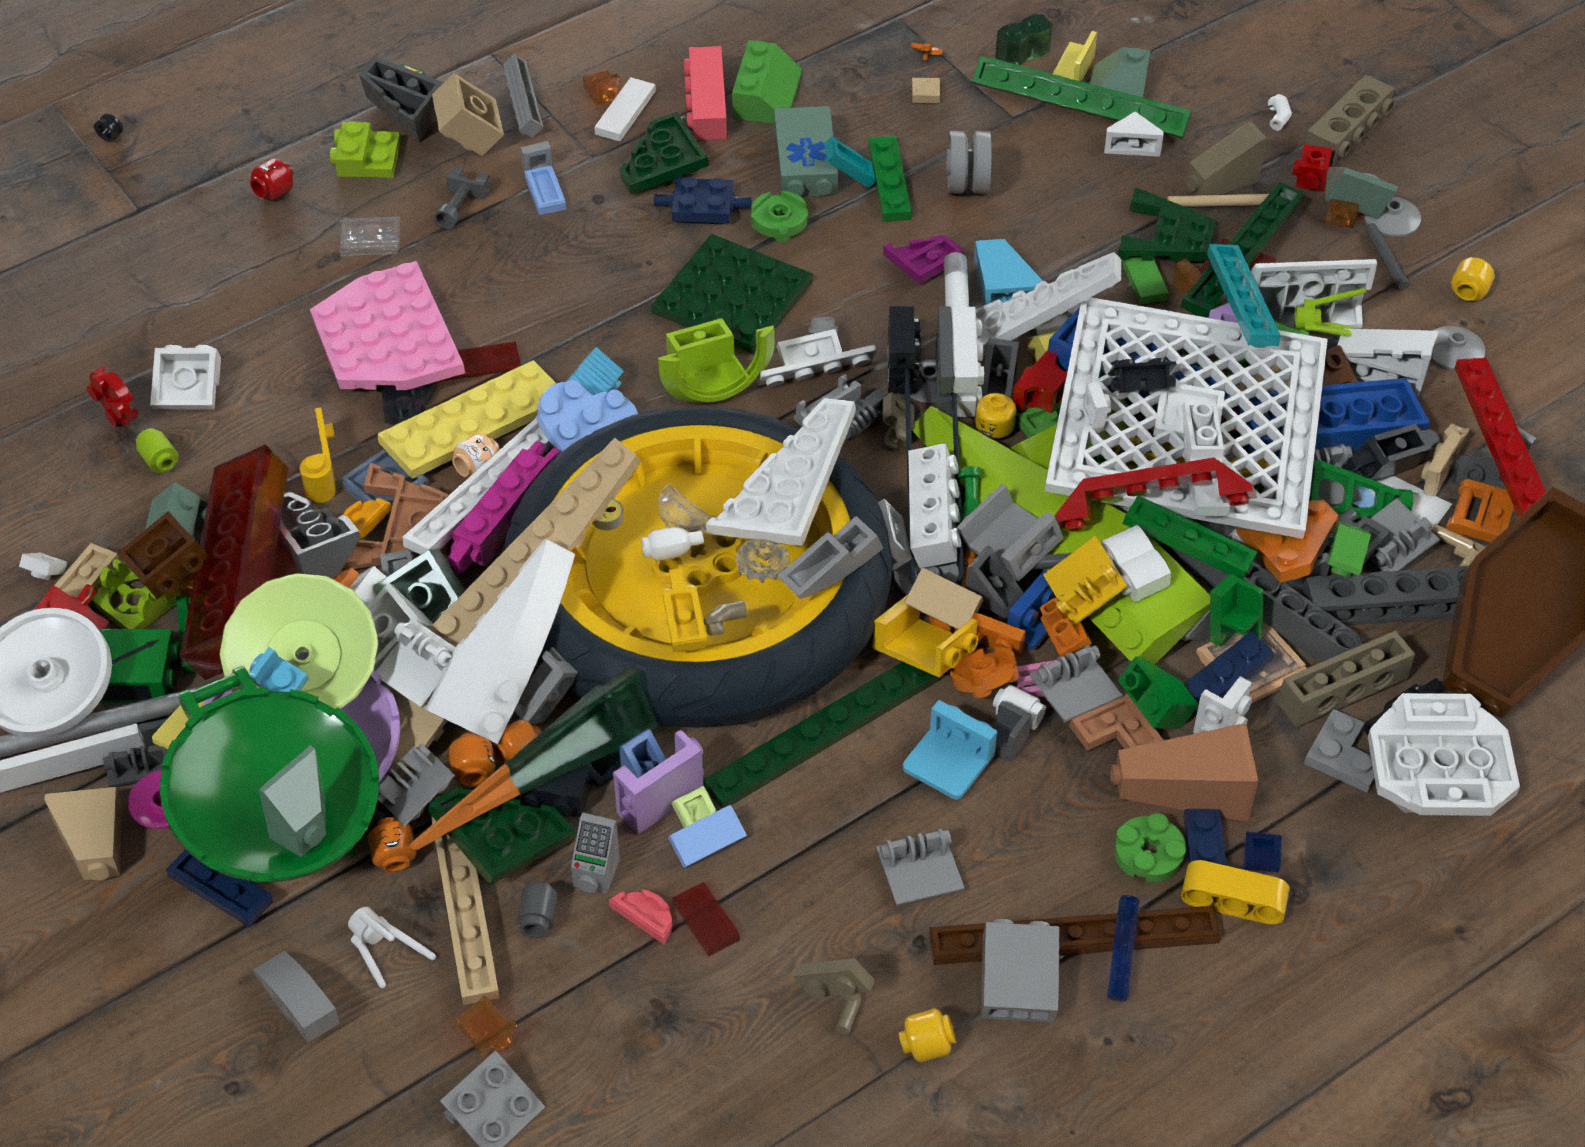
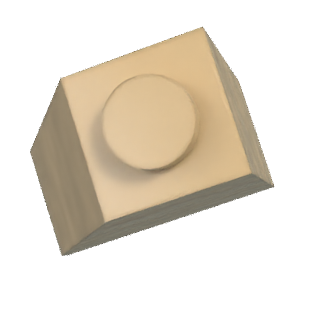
M109 787L45 794L44 800L50 816L83 879L99 881L110 877H119L123 805L117 788Z

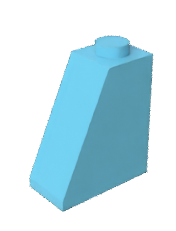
M1005 239L975 241L974 266L983 306L996 300H1000L1003 303L1012 299L1013 293L1021 290L1028 293L1035 289L1036 284L1043 281Z

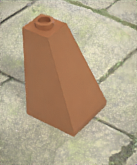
M1238 724L1118 750L1116 764H1111L1110 766L1112 785H1117L1120 799L1184 811L1185 809H1220L1221 818L1249 821L1258 785V777L1246 724Z

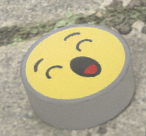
M615 499L611 500L599 520L593 521L592 524L600 530H613L619 527L624 519L621 503Z

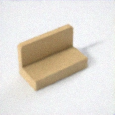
M922 568L905 602L908 606L958 630L971 620L974 612H978L983 599L982 596Z

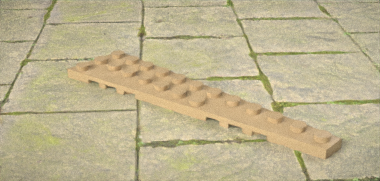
M614 438L430 626L429 630L456 647L462 639H466L477 626L475 623L483 613L487 614L497 602V596L505 587L508 588L515 580L520 568L544 539H548L570 552L575 546L578 548L586 538L584 533L593 521L599 520L607 509L609 502L616 497L640 464L639 458ZM384 682L390 692L393 693L397 703L401 728L397 752L386 774L396 783H399L400 781L390 770L393 769L404 778L407 773L397 762L400 761L411 771L412 768L402 758L413 746L417 748L422 743L428 748L433 740L437 742L443 734L444 730L442 728L448 720L425 710L429 700L421 708Z

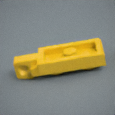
M682 568L669 570L670 588L663 589V602L673 652L707 648V636L697 587L694 585L686 586Z

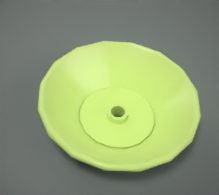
M296 573L267 581L240 601L225 624L219 655L224 677L233 674L232 670L240 666H244L250 674V666L253 660L260 653L264 654L270 647L276 651L279 657L307 673L309 679L301 689L302 692L318 696L319 701L334 709L337 707L341 709L358 697L373 673L379 640L372 613L354 590L327 576ZM303 651L309 652L306 659H298L299 653ZM236 687V688H233V689H231V690H232L233 693H234V692H236V691H238V690H240V689H239V687Z

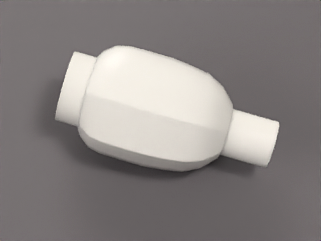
M671 527L650 532L648 537L641 538V544L645 558L652 557L656 561H662L682 556L688 552L691 546L704 544L702 531L688 533L682 528Z

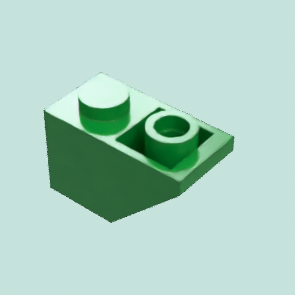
M1140 656L1134 657L1118 679V682L1154 729L1181 728L1199 705L1181 680Z

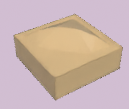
M912 78V103H940V78Z

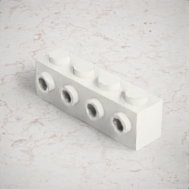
M945 443L908 451L910 549L919 568L956 562L957 548L961 547L960 533L958 528H956V523L960 522L959 508L957 503H955V498H959L958 483L954 479V474L959 472L956 456L949 454Z

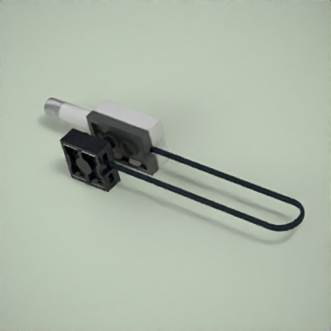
M954 252L948 254L944 259L945 306H938L935 349L936 368H938V410L953 417L954 455L956 456L959 470L958 474H955L959 487V498H956L960 512L958 526L962 522L960 478H958L960 474L958 417H975L976 405L982 398V386L978 385L984 384V366L978 363V361L983 359V343H980V340L977 339L981 338L982 321L981 319H976L975 307H969L967 259L965 255ZM889 306L887 341L888 393H905L910 548L908 451L912 450L910 393H913V380L919 381L920 366L919 362L915 361L921 360V342H919V339H915V337H920V319H914V306ZM960 535L961 547L958 548L959 575L955 584L961 586L964 576L963 539ZM910 549L912 559L909 561L910 577L914 585L917 579L915 574V558Z

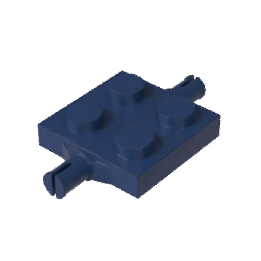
M676 178L675 190L671 195L654 194V206H671L672 221L730 223V215L734 208L751 209L752 197H735L733 193V180L722 178Z

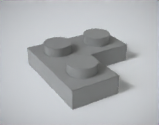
M1333 709L1306 755L1304 764L1368 793L1375 780L1371 755L1353 747L1363 730L1364 722Z

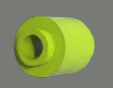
M149 428L137 436L136 449L153 472L164 473L176 465L179 454L161 431Z

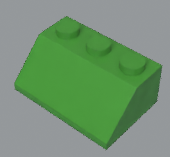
M748 40L732 91L733 119L774 124V109L792 108L802 68L775 43Z

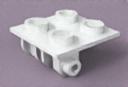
M417 621L413 624L401 622L394 631L399 642L376 672L382 677L383 682L423 708L431 698L456 647Z

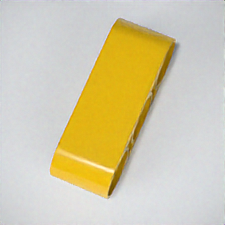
M1195 860L1187 866L1181 899L1192 907L1214 906L1217 913L1274 925L1283 922L1285 918L1290 887L1287 882L1277 877L1208 861Z

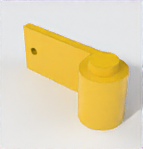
M320 407L315 408L323 453L309 456L300 464V474L305 496L314 503L327 502L336 494V484L327 440L328 438L335 437L332 422L324 424Z

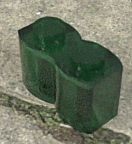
M1034 14L1026 17L1020 23H1010L1003 26L997 31L995 58L1004 62L1022 65L1028 59H1036L1046 55L1051 49L1053 24L1043 14Z

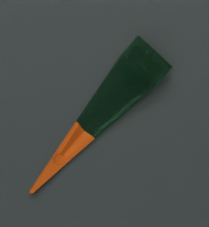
M627 668L605 685L594 687L417 837L409 847L413 850H418L464 823L526 791L578 767L619 751V746L644 730L650 729L652 731L658 724L637 672Z

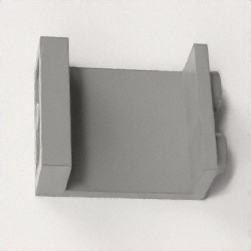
M1003 484L988 495L957 526L967 548L979 555L986 546H990L1011 576L1017 581L1022 579L1064 538L1054 516L1046 512L1038 519L1013 503L1007 487Z

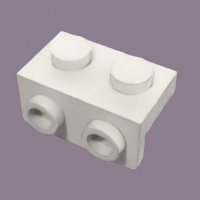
M1240 676L1223 698L1208 690H1204L1200 697L1193 733L1247 724L1248 719L1244 715L1252 703V698L1249 697L1252 682Z

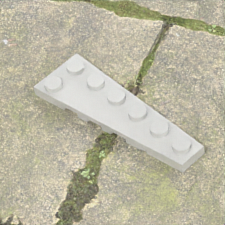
M1114 252L1076 269L1060 274L1055 282L1048 284L1046 281H1042L1036 284L1033 291L1025 293L1021 290L1013 293L1012 299L1003 303L1000 300H996L975 309L976 319H981L982 321L981 338L977 339L980 340V343H983V355L987 353L989 338L1013 341L1029 330L1041 326L1051 318L1065 313L1075 305L1089 300L1097 293L1113 287L1121 281V258Z

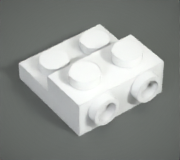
M167 345L165 348H155L150 402L152 409L214 410L216 386H219L221 356L217 349L208 345H198L195 348Z

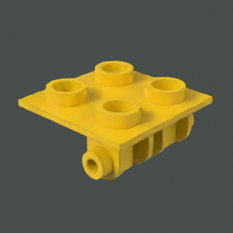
M1094 536L1043 574L1059 600L1056 603L1057 607L1063 614L1066 613L1074 626L1128 587L1097 536Z

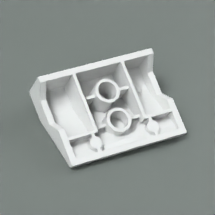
M1377 260L1258 263L1254 265L1251 273L1273 320L1295 328V307L1304 306V299H1318L1360 288L1371 290ZM1364 294L1315 306V309H1321V322L1351 325L1354 329L1362 328L1361 304Z

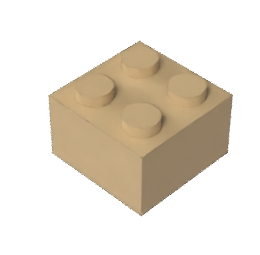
M453 73L432 94L439 131L445 137L453 138L461 143L466 150L474 151L483 156L504 136L496 99L457 74Z

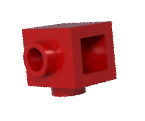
M1308 144L1303 145L1301 159L1295 158L1292 175L1297 176V188L1324 192L1332 148Z

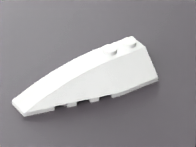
M548 539L543 540L520 568L515 580L497 596V602L487 614L483 613L475 623L477 626L456 646L452 658L446 666L425 710L498 744L530 679L551 629L575 557L574 553Z

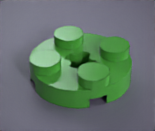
M781 191V195L771 196V192L764 193L756 198L752 204V228L765 236L774 238L778 242L789 241L791 236L800 233L808 223L807 204L802 197L795 193Z
M1155 813L1150 816L1133 818L1119 827L1116 835L1114 856L1119 867L1127 875L1133 878L1135 874L1139 877H1145V882H1162L1170 879L1179 871L1185 857L1186 844L1179 829L1170 823L1166 816ZM1145 844L1156 846V853L1152 854L1149 850L1143 851L1142 848Z

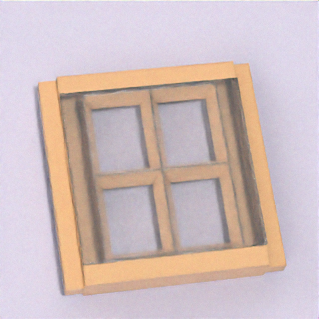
M1265 623L1262 625L1261 640L1274 652L1275 659L1248 679V681L1252 682L1249 697L1252 698L1251 704L1280 690L1284 678L1307 669L1305 667L1306 664L1281 636ZM1236 632L1221 647L1210 642L1197 648L1196 653L1202 663L1207 666L1244 636Z

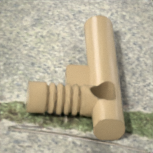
M1437 524L1431 530L1441 541L1456 547L1454 554L1464 558L1459 567L1469 566L1473 559L1486 547Z

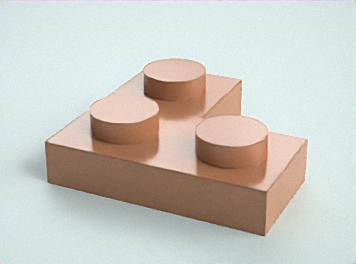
M1128 694L1070 720L1069 727L1087 751L1115 738L1124 749L1163 741L1162 737L1151 726Z

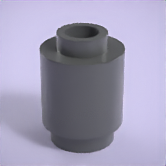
M534 882L522 890L517 922L520 925V932L525 936L542 938L553 927L558 893L549 884Z

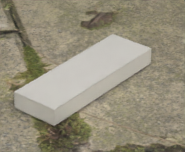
M630 77L595 125V134L620 142L656 92L655 84Z

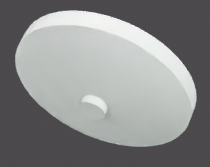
M42 608L21 614L0 627L1 729L23 737L50 736L78 724L98 705L110 681L112 659L104 636L89 619L67 609Z

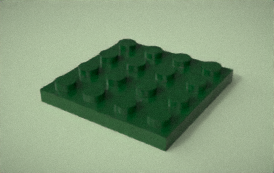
M711 234L651 304V311L655 315L687 328L722 318L734 335V347L754 355L756 352V330L772 325L775 329L813 281V273Z

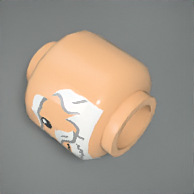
M481 433L474 434L456 445L452 462L456 471L461 476L469 478L493 457L500 448L494 439L488 438Z

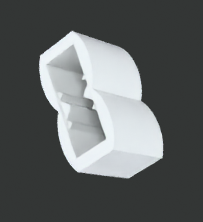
M1138 525L1102 541V546L1128 586L1121 591L1123 595H1129L1134 602H1137L1170 586L1171 572L1166 562L1153 548L1150 540Z

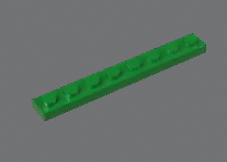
M981 55L972 80L976 85L1117 122L1133 112H1137L1161 129L1163 134L1184 139L1192 113L1189 109Z

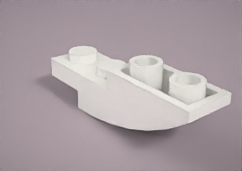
M1184 402L1185 462L1215 457L1223 463L1224 445L1216 402ZM1217 478L1212 479V483L1202 486H1195L1192 482L1187 483L1189 498L1193 500L1196 516L1229 515L1230 505L1229 502L1223 503L1219 496Z

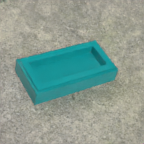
M832 136L825 142L827 162L868 188L875 183L874 168L871 161Z

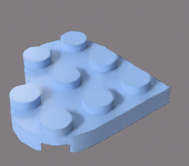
M569 380L550 386L538 400L536 420L553 447L562 452L579 439L592 434L593 431L626 417L636 415L638 412L635 406L618 390L601 392L592 396L578 381Z

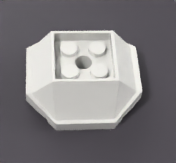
M1402 693L1393 703L1392 707L1381 716L1369 731L1368 742L1377 794L1392 801L1404 813L1491 816L1515 797L1519 791L1520 784L1508 729L1493 715L1481 708V703L1471 694Z

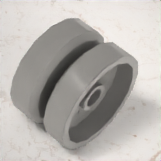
M949 131L948 149H946L948 194H963L967 188L968 176H970L971 190L974 194H989L991 182L990 131H975L972 135L971 149H968V138L965 131Z

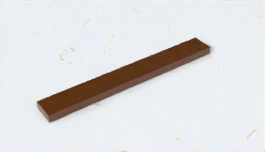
M1214 906L1013 921L1014 924L1026 925L1034 921H1043L1049 923L1050 926H1058L1059 956L1220 943L1221 939ZM986 923L929 927L933 965L981 962L983 932Z

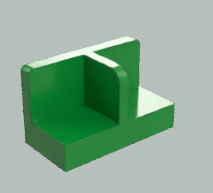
M1229 574L1210 591V642L1221 647L1236 632L1245 636L1252 631L1257 637L1262 638L1263 589Z

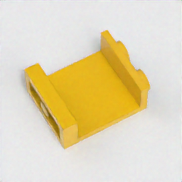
M906 595L874 620L872 648L932 675L941 677L950 668H954L968 653H972L978 644V635H976L978 621L972 618L955 633H951L919 619L920 611L906 604L905 601L908 597Z

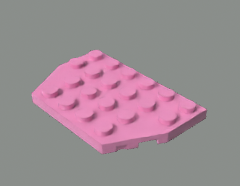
M417 261L403 263L397 267L374 271L368 275L361 276L310 309L313 323L340 389L364 388L366 390H376L378 385H395L396 390H409L465 373L462 359Z

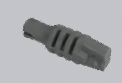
M877 389L865 399L859 398L855 402L856 412L844 442L848 439L857 438L881 416L882 412L880 410L883 408V398L886 395Z

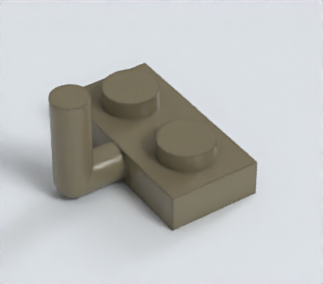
M855 958L797 964L793 974V978L813 998L840 995L845 1000L835 1028L837 1032L844 1035L850 1033L859 1009L861 996L858 993L871 992L875 981Z

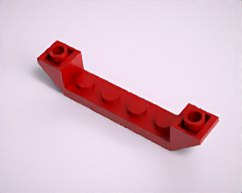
M1213 457L1084 478L1054 517L1061 529L1065 528L1067 532L1081 531L1085 529V525L1093 524L1091 498H1094L1095 501H1108L1114 499V495L1127 493L1128 496H1140L1146 494L1147 489L1160 488L1161 491H1171L1180 487L1179 484L1190 482L1195 486H1202L1212 483V479L1215 478L1218 481L1220 498L1223 503L1229 502L1230 506L1248 504L1249 499L1257 498V494L1250 482Z

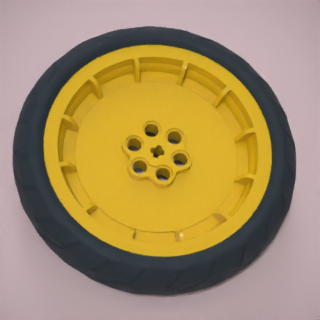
M722 406L668 408L632 415L595 430L592 434L579 439L557 455L531 483L530 488L526 490L511 519L503 552L614 438L620 441L641 461L614 498L623 507V522L613 530H600L591 523L584 533L586 538L578 548L575 546L571 552L575 554L566 587L537 661L542 664L544 661L542 658L545 651L549 652L553 647L578 672L569 690L586 700L606 689L628 718L675 727L725 726L772 715L814 695L840 675L844 669L849 667L868 644L873 635L874 620L884 612L893 570L888 530L882 510L872 491L852 465L839 454L803 546L707 534L705 524L712 517L717 518L724 511L723 505L730 498L735 499L744 489L743 484L772 453L777 454L784 447L783 441L789 435L794 436L800 428L779 419L744 409ZM857 516L878 536L883 549L861 567L835 584L813 595L799 599L779 579L778 575L827 532L834 536ZM679 527L688 533L702 531L704 544L691 546L688 552L682 556L662 561H656L652 557H644L641 538L648 537L650 532L654 530ZM682 568L686 586L694 585L697 587L703 621L704 617L716 606L743 600L746 604L747 617L723 622L725 627L723 634L709 636L706 632L707 648L673 652L663 602V589L670 588L669 570Z

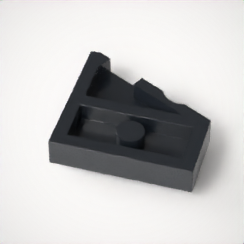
M437 381L409 390H396L395 385H382L385 423L397 425L424 412L437 389Z

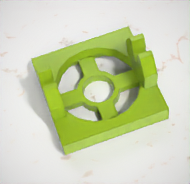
M115 558L113 560V570L106 566L102 568L100 575L102 586L97 589L98 592L90 604L121 629H144L176 605V595H181L182 592L176 588L172 593L168 595L163 594L159 599H156L146 586L142 589H131L127 584L139 578L125 562ZM118 592L123 596V603L114 609L111 604V598L114 593ZM142 595L137 606L128 604V600L132 596ZM129 612H138L137 614H127Z

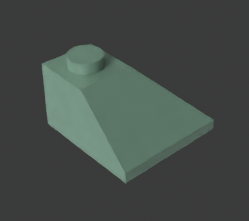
M1127 47L1119 49L1093 65L1090 84L1143 97L1150 50Z
M309 746L259 789L269 838L300 857L312 847L317 846L323 837L326 836L325 796L315 748Z

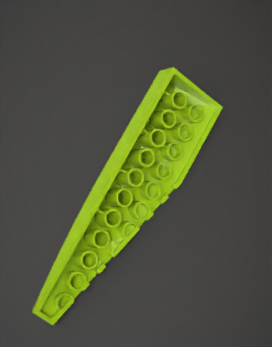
M930 406L914 423L912 431L927 447L945 443L949 454L954 455L953 417ZM958 421L960 474L963 467H980V473L984 474L983 478L978 479V500L980 504L988 495L1003 484L1007 487L1013 503L1038 519L1046 512L1055 516L1069 496L1044 492L1048 475L1047 469ZM960 479V483L965 487V479ZM1091 500L1093 524L1085 525L1084 530L1067 532L1065 528L1061 529L1064 538L1046 555L1073 553L1094 536H1097L1102 544L1103 540L1131 528L1122 524L1126 513L1108 503ZM1147 536L1153 548L1161 555L1171 572L1170 586L1137 602H1134L1129 595H1123L1120 592L1088 617L1130 661L1135 656H1140L1155 665L1210 610V594L1153 538ZM1044 568L1042 570L1049 571L1051 568Z

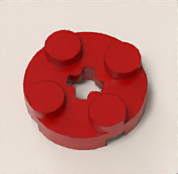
M101 366L90 373L89 379L91 384L86 386V390L95 402L99 401L106 410L105 416L114 427L119 424L127 425L138 418L137 408L131 410L129 402L134 399L123 381L113 371L106 374L104 371L107 367Z

